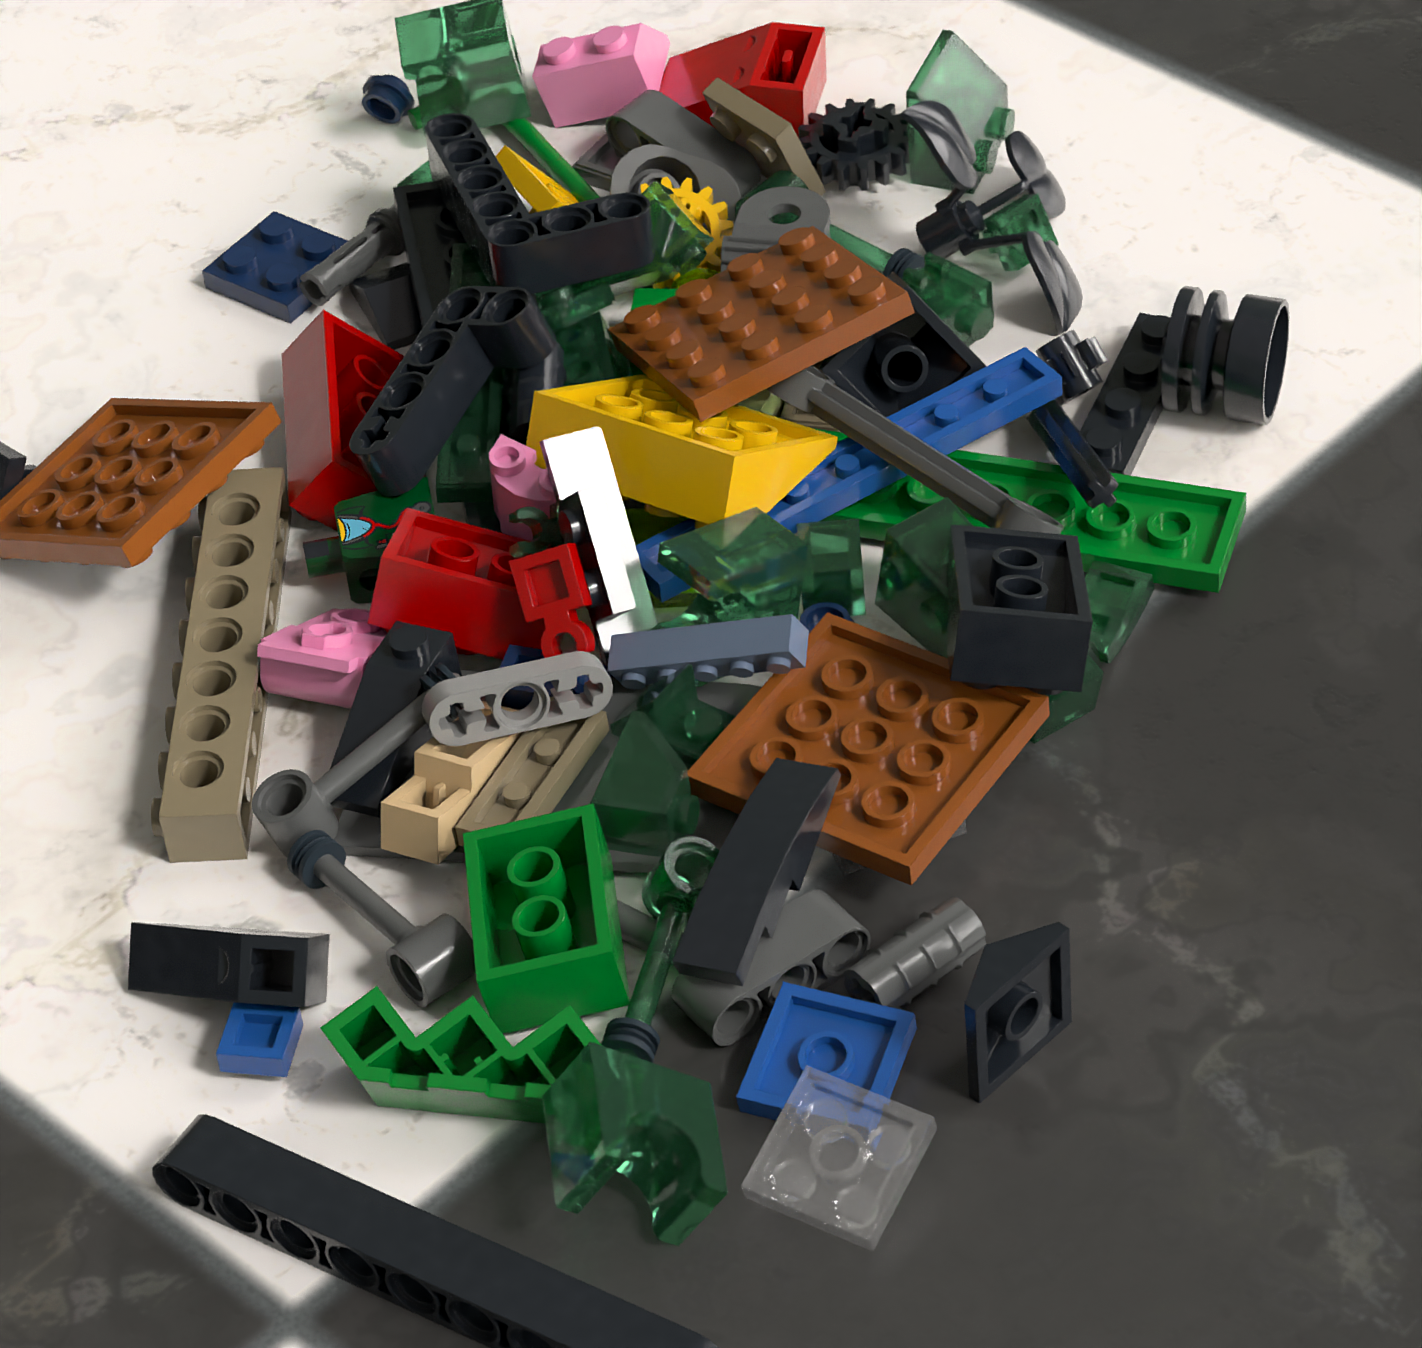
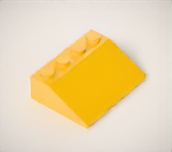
M641 374L534 391L526 446L536 450L537 459L534 464L539 468L546 469L540 441L592 427H600L604 434L623 501L634 499L645 503L644 510L650 514L670 518L684 516L695 520L694 527L700 531L725 535L731 533L732 527L758 522L836 449L838 436L737 404L700 422L652 379Z

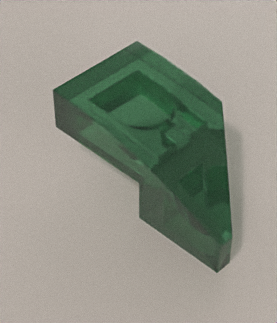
M1093 560L1085 577L1093 620L1089 646L1100 662L1109 664L1128 640L1155 588L1152 574Z

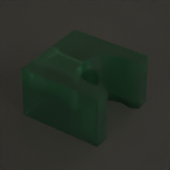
M468 0L394 18L401 67L405 79L416 81L424 134L426 123L442 114L460 113L468 115L476 122L479 129L532 116L524 67L503 0Z
M758 507L748 509L659 543L657 562L696 590L698 595L681 615L671 621L658 623L650 630L793 614L798 619L808 543ZM697 679L689 680L697 687H701L709 683L699 681Z
M589 1042L543 1095L556 1208L579 1214L617 1171L636 1184L648 1200L653 1214L652 1229L657 1239L680 1246L728 1194L710 1082Z

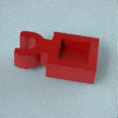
M563 544L509 561L526 623L544 620L546 629L541 637V650L544 658L563 654L560 641L565 633H569L574 637L578 651H594L595 638L593 632L587 624L578 619L576 609L592 605L576 544Z

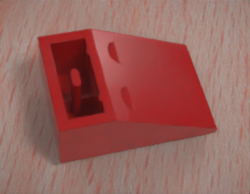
M770 22L670 57L663 72L659 92L714 127L710 121V116L713 112L702 92L718 77L791 123L799 138L798 127L799 125L808 124V115L811 112H816L827 81L825 27Z

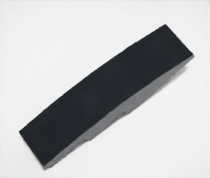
M780 758L774 760L750 795L724 841L696 900L672 960L679 974L738 986L744 985L761 936L772 938L788 891L800 892L841 777L838 768Z

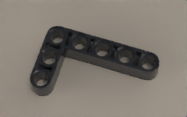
M460 113L442 114L432 118L424 126L432 182L490 286L520 287L527 289L530 294L635 270L653 261L655 246L651 206L649 199L644 195L629 192L617 193L529 214L476 122L470 116Z

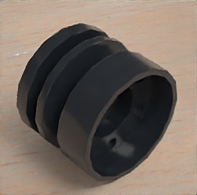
M1184 286L1181 288L1175 300L1171 317L1166 325L1161 347L1160 372L1162 375L1161 395L1163 407L1167 411L1182 413L1187 408L1191 397L1193 412L1196 415L1206 416L1211 410L1218 391H1223L1225 416L1229 420L1268 425L1273 418L1278 403L1286 366L1290 325L1289 304L1287 300L1246 294L1242 298L1233 320L1229 319L1227 295L1224 291L1214 289L1209 294L1204 305L1203 292L1199 287Z

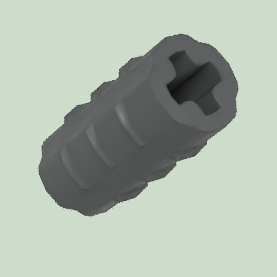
M951 896L931 911L919 914V919L904 930L895 931L893 937L877 949L872 948L868 950L867 956L844 971V985L850 998L896 1009L908 1006L914 997L928 987L933 988L937 986L939 979L953 969L958 970L962 968L963 962L983 949L986 945V932L975 912L965 905L962 900Z

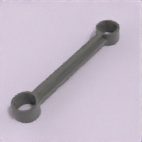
M813 366L767 388L768 391L785 402L817 416L990 528L1060 534L1064 528L1061 523L1023 501L1012 498L834 385L835 381Z

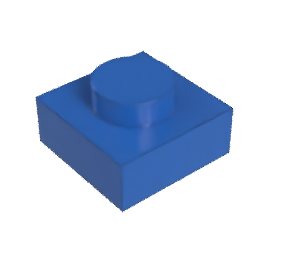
M233 1002L216 1052L220 1072L287 1078L304 1026L300 1007Z

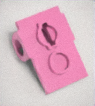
M333 608L297 626H287L262 638L261 643L258 644L257 657H260V681L263 689L272 694L351 709L366 665L387 635V632L383 627L367 623L370 610L355 608Z

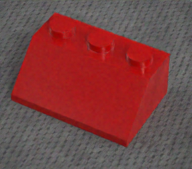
M407 508L381 556L367 623L383 627L387 633L396 621L453 633L457 653L462 655H475L479 653L503 660L510 644L541 649V637L546 629L544 620L526 623L509 561L554 547ZM564 635L561 638L560 646L562 645Z

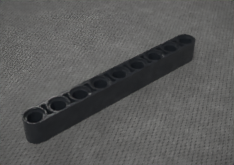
M207 1114L197 1115L152 1167V1175L156 1184L168 1197L181 1206L489 1348H718L708 1338L693 1330Z

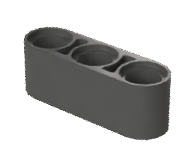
M655 89L646 90L606 120L605 130L609 142L622 156L626 155L633 148L654 144L667 146L709 160L726 169L737 183L741 198L758 186L761 181L759 165L748 150L735 141L726 139L714 127Z
M811 890L783 906L772 938L761 936L743 986L679 974L673 984L671 997L674 1003L716 1044L730 1046L766 1025L783 982L816 990L825 989L844 977V971L866 956L870 948L871 936L866 928L826 892Z

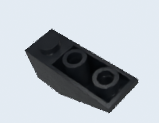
M131 922L128 990L237 1003L298 1007L326 1002L330 934Z

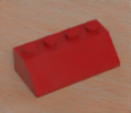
M323 309L281 354L289 506L294 508L304 518L312 521L316 520L338 532L334 506L340 501L377 491L350 450L349 441L404 358V355Z

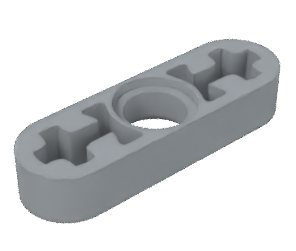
M575 651L441 681L434 685L425 695L422 703V714L437 741L448 746H462L593 716L603 710L609 703L613 693V684L604 666L595 655L584 651ZM587 675L590 680L584 683V692L573 694L571 689L576 687L577 677ZM551 681L554 688L550 689L554 697L553 701H550L549 694L543 685L545 682ZM524 685L534 689L533 699L524 709L511 712L501 708L502 698L511 688ZM482 696H485L486 703L492 712L490 715L484 716L481 709L485 708L480 699ZM461 703L463 709L459 710V720L448 722L445 717L450 714V705Z

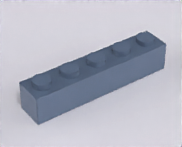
M793 614L614 634L611 635L607 672L617 679L622 686L629 689H642L645 685L658 683L674 686L680 684L681 681L695 679L711 682L715 681L717 677L732 675L739 678H748L753 676L754 673L760 672L785 674L790 669L806 668L809 630Z

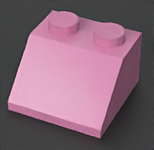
M638 23L624 27L617 25L608 26L597 33L574 38L558 37L547 44L541 45L532 78L555 128L610 117L646 90L655 89L659 91L670 42L666 34L645 24Z

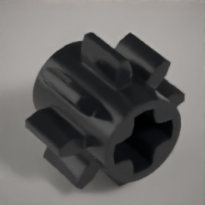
M1071 330L1035 351L1042 361L1062 376V395L1060 397L1063 403L1083 395L1103 382L1096 369L1108 362V359L1095 336L1080 341L1075 330Z

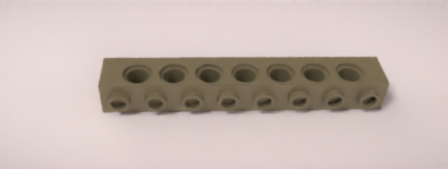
M283 467L232 470L227 475L228 480L222 487L209 493L198 503V519L202 536H194L192 539V562L196 575L195 577H187L185 584L186 606L190 615L189 619H181L179 623V646L183 660L182 662L174 663L172 668V687L176 706L167 707L165 713V731L170 746L169 751L160 752L158 758L159 783L163 792L162 797L153 798L151 804L152 831L155 837H164L170 863L242 860L248 858L253 819L252 799L257 788L269 695L263 689L260 681V657H257V648L262 638L277 632L292 517Z

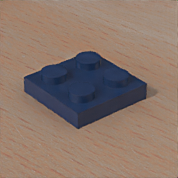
M273 211L202 270L205 287L291 324L313 305L302 293L299 284L302 282L300 276L320 264L330 254L348 242V240Z

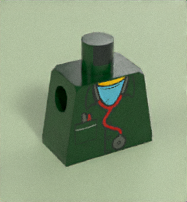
M423 477L414 488L399 496L386 497L377 490L338 502L334 506L339 536L303 542L309 578L345 572L351 601L357 604L372 603L381 556L407 508L435 515L428 478Z

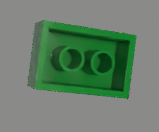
M594 803L463 833L476 982L489 1016L502 1034L543 1025L568 1005H571L579 1017L631 1005L612 857Z

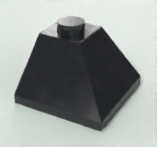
M892 272L887 278L908 292L915 313L825 358L819 367L827 376L835 381L837 387L885 417L986 367L979 357L895 272Z

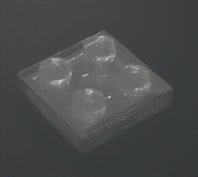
M806 1065L746 1175L741 1188L747 1199L874 1251L937 1131L935 1119L931 1115Z

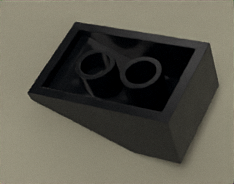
M950 524L947 655L950 681H959L976 689H992L998 685L1026 687L1032 692L1042 695H1057L1063 691L1082 693L1093 620L1078 536Z

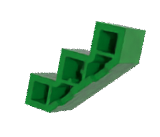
M378 986L320 1027L375 1104L380 1107L569 1126L625 1084L610 1055L571 1005H568L514 1047H512L473 995L417 1037L414 1036Z

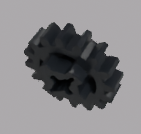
M850 98L846 99L845 107L837 108L830 103L826 104L824 115L811 112L808 115V124L799 125V140L823 186L834 180L838 181L839 190L844 191L848 186H859L864 191L868 190L869 182L876 180L884 186L890 184L889 174L891 173L898 176L907 174L906 164H913L916 161V129L899 117L901 113L896 114L895 104L889 103L882 108L875 107V99L869 98L866 102H855Z

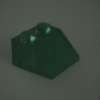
M943 29L906 91V109L918 102L933 100L946 105L955 113L965 128L976 152V161L972 166L977 173V182L973 188L965 192L974 194L984 174L992 173L1000 145L1014 130L1015 111L1008 108V85L954 31ZM907 122L910 183L953 191L956 186L952 184L917 130Z

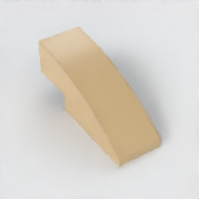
M482 701L485 707L481 709L484 716L490 715L492 713L487 703ZM501 706V708L504 709V710H506V711H511V712L519 711V710H515V709H511V708H507V707ZM523 732L462 746L444 745L437 741L435 737H432L414 752V776L381 802V849L439 865L459 845L456 825Z

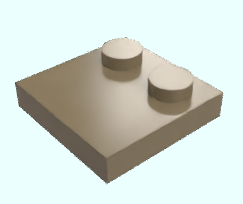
M718 77L702 92L713 112L710 116L712 125L726 139L735 141L753 155L759 165L761 175L780 187L805 188L816 192L820 196L826 192L791 123Z

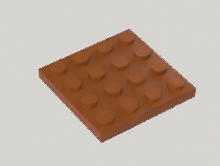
M811 226L809 228H796L786 232L779 238L777 244L758 254L748 253L733 259L727 265L726 270L708 279H696L683 284L676 290L674 296L655 306L645 305L633 309L625 315L623 322L608 330L615 348L702 422L912 315L915 311L906 290L823 232Z
M111 398L0 500V558L4 560L24 559L41 562L79 563L81 565H110L122 568L134 567L144 562L152 554V547L170 530L185 523L191 515V509L207 494L222 487L228 480L227 475L244 458L255 454L264 446V439L282 423L272 402Z
M827 612L809 633L806 668L790 669L785 674L774 673L686 772L687 793L740 815L750 795L776 758L838 768L841 777L816 847L912 886L1050 716L1049 697L1032 692L1025 687L998 685L992 689H976L959 681H950L948 658Z

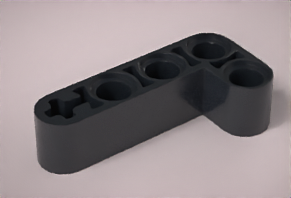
M462 287L446 296L437 306L349 441L350 450L381 495L386 497L399 496L414 488L421 481L494 367L528 368L539 364L554 350L557 343L556 335L528 290L520 287Z

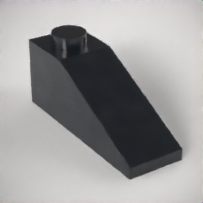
M396 621L366 665L330 769L426 690L419 679L424 675L431 678L432 676L429 671L436 674L437 672L434 667L439 662L444 664L452 673L462 676L453 633ZM424 725L331 802L332 807L380 818L381 802L401 786L414 766V752L433 737L428 725Z

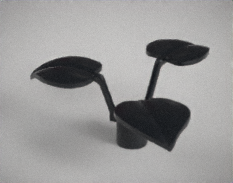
M933 100L918 102L902 111L899 117L903 118L917 130L952 184L956 186L947 198L935 204L936 212L916 223V233L925 252L934 261L940 262L959 250L963 256H967L976 250L1022 243L1028 261L1050 307L1057 329V336L1066 332L1081 310L1083 296L1079 281L1072 267L1056 243L1051 240L1043 242L1041 235L1037 231L979 239V233L985 230L983 215L1026 190L1042 216L1055 218L1064 212L1066 207L1064 192L1054 174L1046 168V162L1037 146L1022 131H1014L1006 137L1005 147L1007 156L1022 181L977 207L970 200L963 203L959 201L967 190L976 185L977 173L972 166L976 161L975 149L955 113L946 105Z

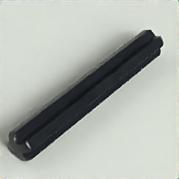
M1054 399L1031 411L1026 417L1027 421L1086 504L1091 508H1096L1101 503H1104L1108 508L1114 505L1117 498L1113 492L1119 484L1057 400Z

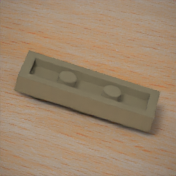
M601 710L599 713L587 718L524 731L456 825L459 845L464 846L463 833L552 813L609 732L606 711Z

